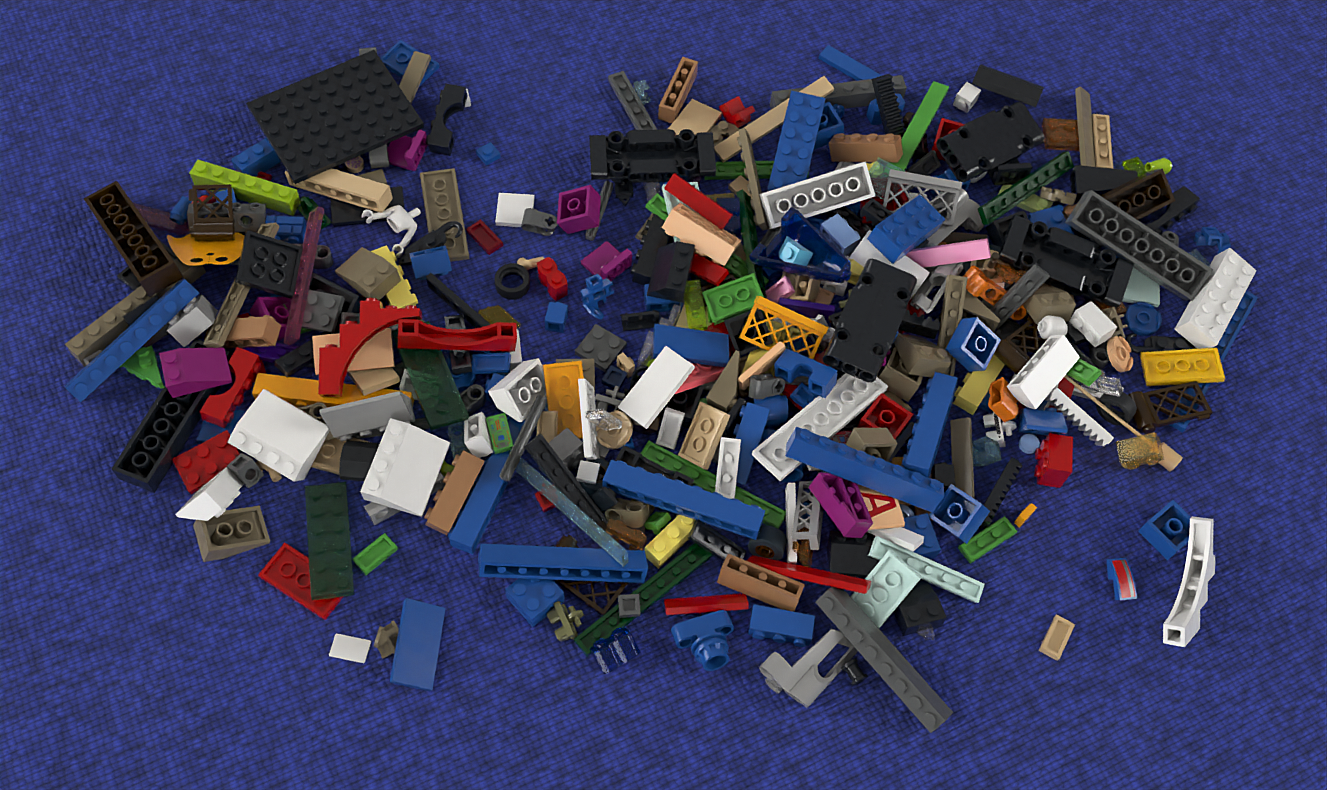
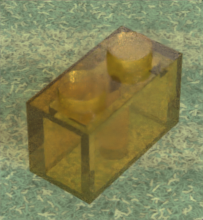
M1155 432L1116 441L1119 461L1125 469H1136L1139 465L1144 464L1154 465L1164 460L1161 441Z

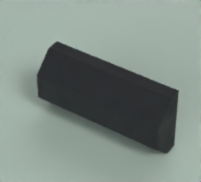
M982 64L979 65L972 82L973 85L1033 107L1037 106L1044 89L1040 85Z
M347 440L342 447L340 457V479L364 482L380 443Z

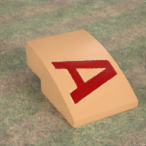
M857 484L873 521L872 526L868 530L905 526L898 499Z

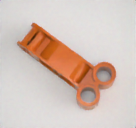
M974 265L962 276L967 277L966 290L975 297L980 296L993 306L1008 292L986 277ZM1021 305L1010 318L1014 320L1023 319L1027 312L1026 308Z

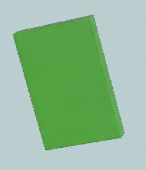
M755 273L702 292L714 325L724 322V319L751 310L756 296L764 297Z

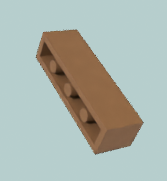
M682 57L659 105V120L673 123L678 117L697 76L698 61Z
M839 133L834 135L829 142L832 162L866 161L898 163L903 155L901 135H877L875 133L869 135H861L859 133L844 135Z
M264 315L263 317L249 316L248 318L236 317L223 347L220 348L275 346L281 325L269 315ZM212 325L207 329V332H206L204 341H205V339H206V337H207V335H208V333H209V331H210Z
M464 450L461 455L456 454L451 464L455 467L452 473L447 472L443 483L446 484L444 489H438L433 499L436 501L434 508L429 507L424 517L427 519L426 526L445 535L449 533L485 462L484 460Z
M729 553L721 567L717 583L782 610L795 612L805 586L801 582Z

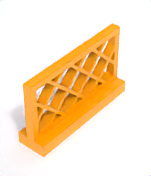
M756 296L752 310L739 338L769 351L775 345L766 346L762 337L772 334L777 344L778 340L775 332L785 329L788 340L782 341V343L789 342L792 351L798 353L807 350L808 358L813 359L829 327L764 297ZM757 308L764 311L765 320L756 322L754 314ZM778 317L781 319L784 327L774 330L770 320ZM768 321L771 332L761 335L758 324ZM795 325L799 328L801 335L791 338L788 327ZM755 326L758 337L753 339L746 337L745 334L748 328ZM810 333L817 335L815 344L808 346L805 335ZM802 337L805 347L795 350L792 340Z

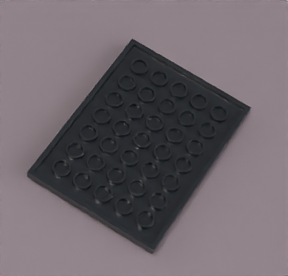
M375 50L246 103L250 113L295 184L424 128L423 121Z

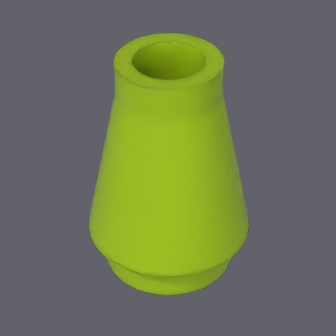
M1166 158L1145 164L1146 172L1163 168L1166 175L1172 169L1171 161Z

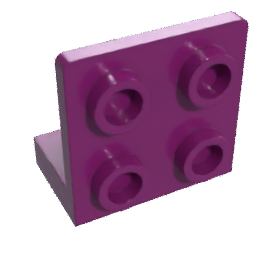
M418 130L413 138L403 136L392 141L387 149L389 164L416 171L428 146L426 144V131Z
M606 241L582 259L581 264L593 275L599 274L602 280L607 278L612 281L632 265V252L628 249L619 252Z

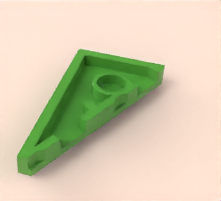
M152 346L140 348L120 366L125 367L128 372L135 374L144 381L149 380L155 387L165 388Z

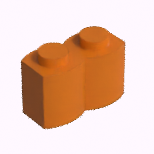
M1001 377L990 384L989 394L991 396L988 406L1005 423L1017 416L1018 405L1016 403L1018 400L1007 388L1009 383Z

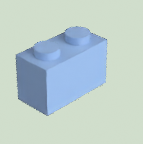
M839 214L834 215L821 224L819 235L837 254L846 256L859 245L861 240L859 233L853 230L848 225V222Z

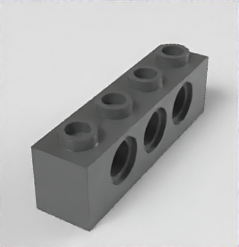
M215 202L206 205L211 210H214L220 203ZM189 203L187 211L189 232L190 226L194 225L193 203ZM233 203L235 232H246L247 230L258 232L261 224H266L265 204ZM203 206L198 211V218H206V215H209L211 212ZM222 206L216 214L219 217L229 216V210Z

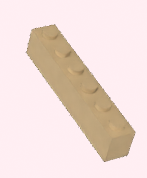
M331 168L297 184L293 182L288 172L285 171L288 183L291 186L383 213L393 199L389 185Z

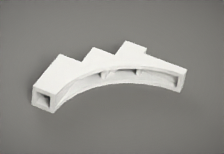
M1193 516L1190 518L1188 551L1181 586L1174 607L1163 624V643L1185 647L1200 629V609L1208 600V581L1215 574L1213 519Z

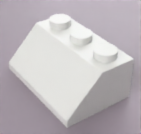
M539 358L523 361L488 391L496 407L518 422H522L527 418L537 395L546 397L544 371Z
M226 467L202 486L175 515L179 518L208 521L213 516L218 518L240 494L239 489L244 484Z

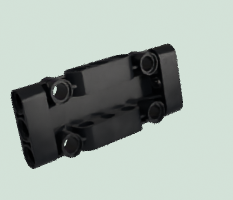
M1016 102L1010 106H1004L997 112L993 110L966 123L956 131L939 138L936 146L957 180L964 183L973 178H978L985 172L989 173L995 170L998 165H1004L1015 160L1028 150L1042 144L1045 137L1026 106L1022 102Z
M658 129L631 130L625 136L620 131H612L606 137L605 135H589L591 180L611 179L615 183H620L628 179L630 182L642 183L668 182L673 173H676L685 181H692L695 177L716 176L713 132L694 134L690 129H683L679 135H676L674 130Z
M1015 214L1009 223L998 253L1000 255L999 261L1014 266L1019 273L1025 274L1036 264L1050 275L1044 284L1064 290L1074 296L1083 295L1085 300L1089 302L1098 301L1110 307L1115 306V309L1120 306L1134 263L1119 257L1116 258L1115 253L1109 249L1097 250L1098 245L1057 227H1050L1048 229L1047 225L1042 221L1032 223L1030 220Z
M868 259L837 322L834 334L823 356V362L830 367L865 382H874L907 310V304L917 283L916 277L877 259Z

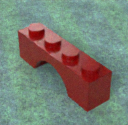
M239 347L236 348L228 362L230 371L236 377L234 385L223 394L209 395L200 410L202 420L225 428L227 423H231L236 407L242 404L245 391L251 388L254 375L258 374L262 367L259 355Z

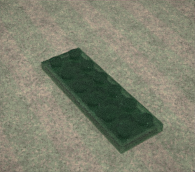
M398 329L393 330L392 337L430 430L468 420L469 415L441 349L398 348Z
M346 482L305 486L311 599L320 600L355 595Z

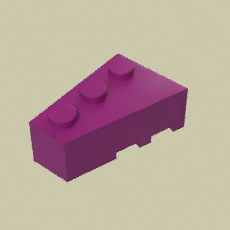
M819 472L808 488L844 537L862 538L872 526L873 521L858 485L836 475Z

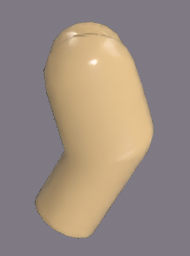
M543 256L529 260L520 258L517 264L522 265L528 270L537 267V262L545 258Z
M258 460L255 462L261 471H268L273 482H277L282 478L279 472Z

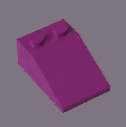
M178 348L159 353L165 385L172 398L232 382L225 348Z

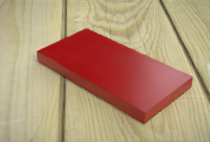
M285 542L258 574L261 579L324 620L327 619L351 588L350 584Z

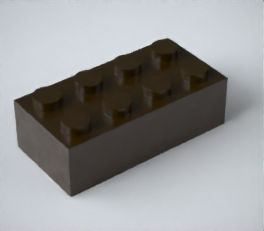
M1163 168L1151 170L1101 195V197L1136 220L1175 201Z

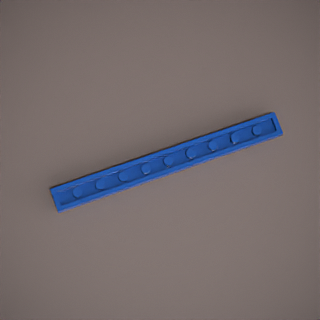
M1248 291L1244 293L1218 345L1212 347L1218 349L1221 364L1258 298ZM1198 383L1203 395H1205L1211 383ZM1193 388L1185 389L1184 393L1193 397L1196 396ZM1181 397L1179 403L1190 407L1192 401ZM1194 403L1192 408L1196 410L1199 404ZM1178 407L1174 411L1181 416L1187 414V411ZM1190 420L1170 424V426L1183 433Z

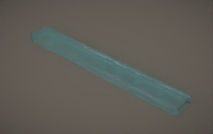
M520 458L516 471L619 564L624 567L629 563L628 553L619 543L523 458Z

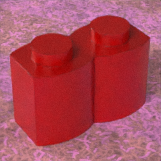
M547 257L537 262L538 279L543 286L547 287L549 295L556 301L567 296V278L558 270L555 261Z

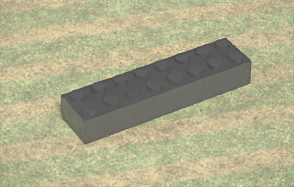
M1092 190L1083 194L1065 221L1066 224L1104 249L1113 251L1115 256L1134 263L1133 267L1184 301H1193L1213 269Z

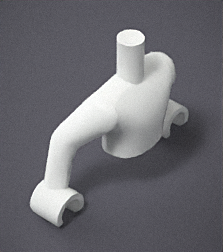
M396 205L384 210L383 213H373L371 210L366 209L362 213V218L367 216L366 223L369 224L372 220L387 217L388 224L396 233L408 230L400 244H395L392 248L393 252L398 251L396 257L400 258L404 248L409 244L417 229V224L413 218L421 214L418 208H415L407 213L402 206Z

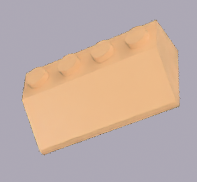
M679 203L671 210L662 226L666 234L672 237L676 236L683 243L694 244L697 253L702 256L707 255L712 259V262L720 266H725L742 241L726 230H721L682 203Z

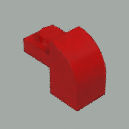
M739 96L719 106L725 120L737 128L750 122V114L755 112L753 105L745 108Z

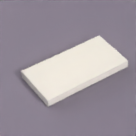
M665 346L618 408L647 429L694 370L695 366Z
M578 379L584 457L587 460H596L600 458L599 442L596 438L598 435L596 432L597 417L594 387L586 379Z

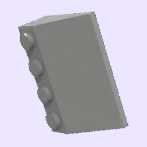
M400 391L319 410L333 437L340 439V441L353 439L352 436L359 434L360 437L372 435V431L376 430L385 432L390 418L408 424L415 422L411 398Z

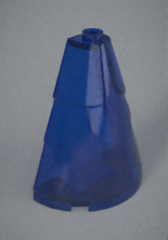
M793 207L781 218V231L767 247L759 243L749 255L750 261L757 266L793 275L807 276L814 280L844 283L850 279L852 274L850 271L851 262ZM787 236L813 253L807 266L785 262L779 258V251Z

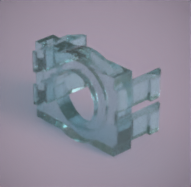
M646 80L634 82V90L643 105L651 101L650 97H647V92L644 93V90L650 88L646 84Z

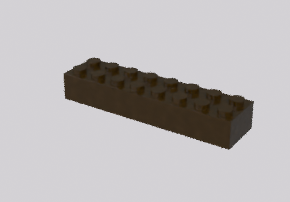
M118 181L83 198L149 297L184 278L173 259Z

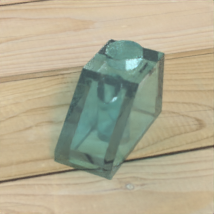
M988 436L972 441L973 467L987 466L1002 460L997 441Z

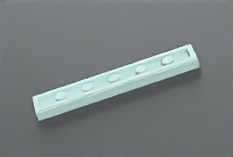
M876 536L874 538L868 556L880 561L888 550H891L920 574L922 580L974 603H979L984 583L881 537Z

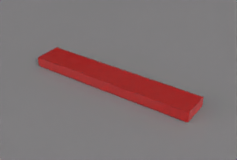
M754 555L747 560L786 577L866 594L871 587V581Z

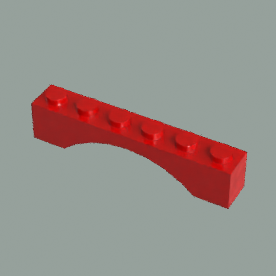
M398 319V348L515 352L517 343L516 323L497 322L480 328L457 330L436 327L420 320Z

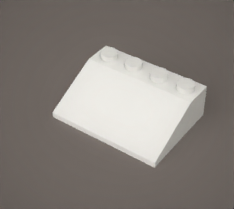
M263 389L236 424L228 443L295 482L305 479L330 430L323 422L268 390Z
M390 418L360 491L364 500L422 517L450 442L411 424Z

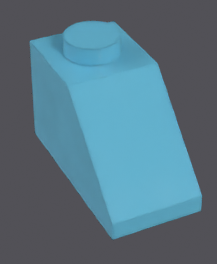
M788 236L779 251L780 259L792 267L804 270L813 255L811 251Z

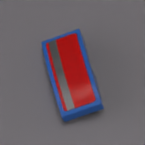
M1106 559L1108 579L1114 582L1115 600L1137 599L1134 577L1127 559Z

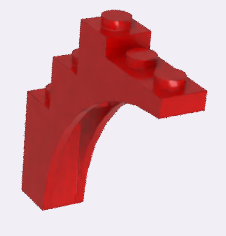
M366 298V301H360V324L356 321H346V324H340L339 347L335 344L319 347L318 394L321 397H342L348 368L364 344L379 332L398 324V319L422 320L420 308L414 305H407L405 308L388 305L383 308V304L377 298Z

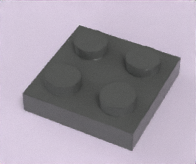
M307 289L297 326L334 334L345 298L339 295Z
M595 324L575 349V355L582 359H594V366L606 373L610 365L612 366L617 359V356L625 349L627 342Z

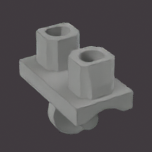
M615 386L614 391L606 390V395H610L612 398L596 393L597 413L605 414L608 405L615 407L614 410L617 409L622 402L617 400V398L623 400L625 398V394L619 392V386Z

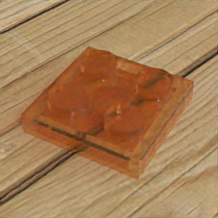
M1043 119L1045 149L1080 150L1077 120Z

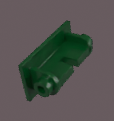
M306 196L300 198L301 205L297 209L316 232L332 223L313 199Z

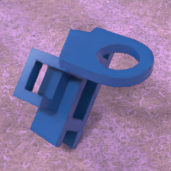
M1202 227L1201 232H1196L1193 240L1196 242V245L1217 246L1219 249L1218 254L1231 247L1229 236L1226 233H1220L1216 227Z
M596 274L585 279L587 288L580 290L585 309L593 317L602 320L604 315L599 310L597 302L602 300L605 303L606 296L613 294L614 290L610 288L613 283L609 279L602 280V277Z

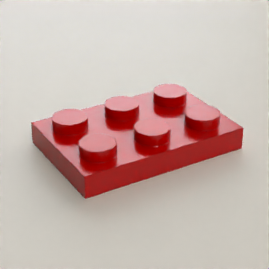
M228 430L172 459L190 494L198 491L240 455L238 448L228 443L231 436Z

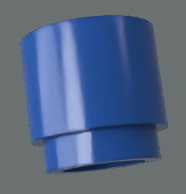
M779 394L764 399L751 398L752 404L770 409L765 427H779V424L787 423L788 400L786 395Z

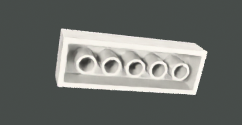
M865 161L759 194L769 229L875 197V193Z
M1231 248L1214 257L1209 266L1213 271L1193 301L1189 302L1175 327V330L1197 349L1212 348L1218 345L1257 271Z

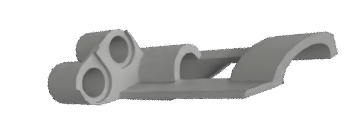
M961 188L953 226L941 225L937 232L927 239L929 241L928 244L934 243L938 245L958 226L975 232H979L985 226L978 212L980 206L975 201L969 199L968 193L963 188ZM946 193L942 197L949 205L954 201L955 194ZM940 198L932 203V206L937 211L945 207ZM945 209L940 214L946 219L945 221H950L951 214Z
M931 243V244H928L927 247L938 246V245H937V244H934V243ZM963 262L924 267L930 273L915 293L910 305L918 310L919 308L923 309L927 314L931 312L945 291L947 275L959 276L963 270ZM934 286H941L932 301L927 298Z
M830 629L792 666L780 654L774 652L762 663L759 669L767 677L765 681L773 691L780 693L784 690L790 697L808 708L842 670L841 667L849 662L858 650L841 631ZM836 644L849 647L850 649L824 678L820 676L817 667Z

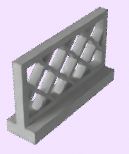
M890 169L883 202L885 208L887 203L894 199L899 208L890 212H896L905 205L901 206L896 197L904 192L909 198L908 202H910L914 198H911L906 190L912 186L917 187L920 195L931 205L940 198L945 207L938 212L941 213L947 209L951 214L950 221H944L942 225L953 226L962 182ZM891 183L899 184L902 190L894 195L890 190ZM928 190H934L938 197L929 201L924 193ZM946 193L955 194L954 201L949 205L942 197Z

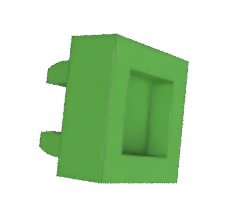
M656 511L647 519L644 526L646 530H653V533L657 536L661 532V528L664 529L672 518L668 512Z

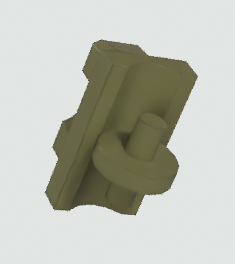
M558 601L554 603L555 608L547 613L548 619L552 624L559 621L562 622L563 626L555 630V635L559 641L562 642L570 638L574 640L578 636L574 623L576 627L581 626L580 618L584 616L582 610L576 611L574 606H570L567 610L566 605Z

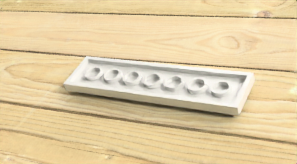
M845 373L837 380V384L826 398L821 396L815 398L754 449L752 455L779 481H782L802 463L785 456L786 444L795 427L807 429L812 433L830 439L874 402L879 395L884 393L888 386L878 377L871 383Z

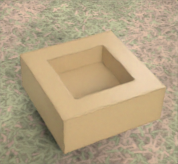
M624 353L617 356L616 366L620 370L627 372V378H630L634 372V361Z

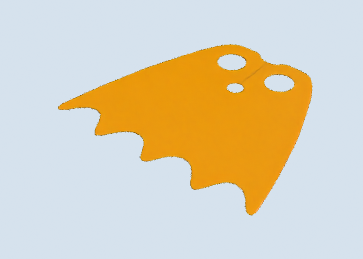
M235 232V240L195 241V238H191L190 234L182 238L167 235L169 245L174 254L181 262L189 266L204 264L222 265L234 262L241 255L245 235ZM219 257L228 258V260L223 262L216 261L215 259ZM194 258L203 259V261L197 263L191 262L190 260Z

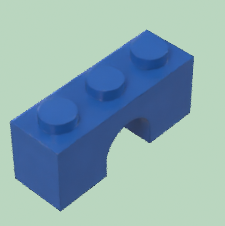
M787 348L774 363L776 377L782 378L789 383H792L799 376L809 377L808 391L823 398H826L837 384V370Z

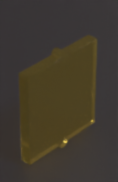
M499 305L487 306V308L481 309L478 312L490 324L503 322L516 323L517 328L521 326L517 320Z

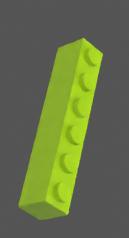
M197 160L189 172L194 185L231 184L237 199L249 203L265 204L268 209L294 216L301 202L297 189L205 161Z

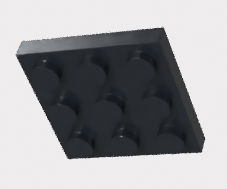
M247 230L235 283L292 299L303 247Z

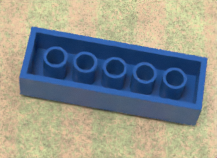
M791 90L767 192L807 179L826 98Z
M935 372L933 379L929 378L926 388L927 392L923 395L922 407L919 408L917 414L918 420L917 423H914L912 438L909 439L906 449L907 453L903 456L901 464L903 468L918 472L928 478L930 477L954 400L958 377Z

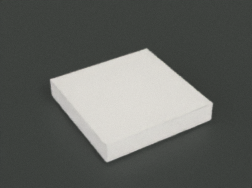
M499 193L496 226L521 227L525 209H534L535 196Z

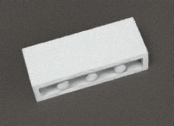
M869 230L849 258L854 259L863 267L868 259H877L914 275L917 283L911 295L912 298L930 272L906 255L892 264L867 239L872 232Z
M1051 335L1007 385V388L1021 404L1037 409L1080 357L1064 335Z

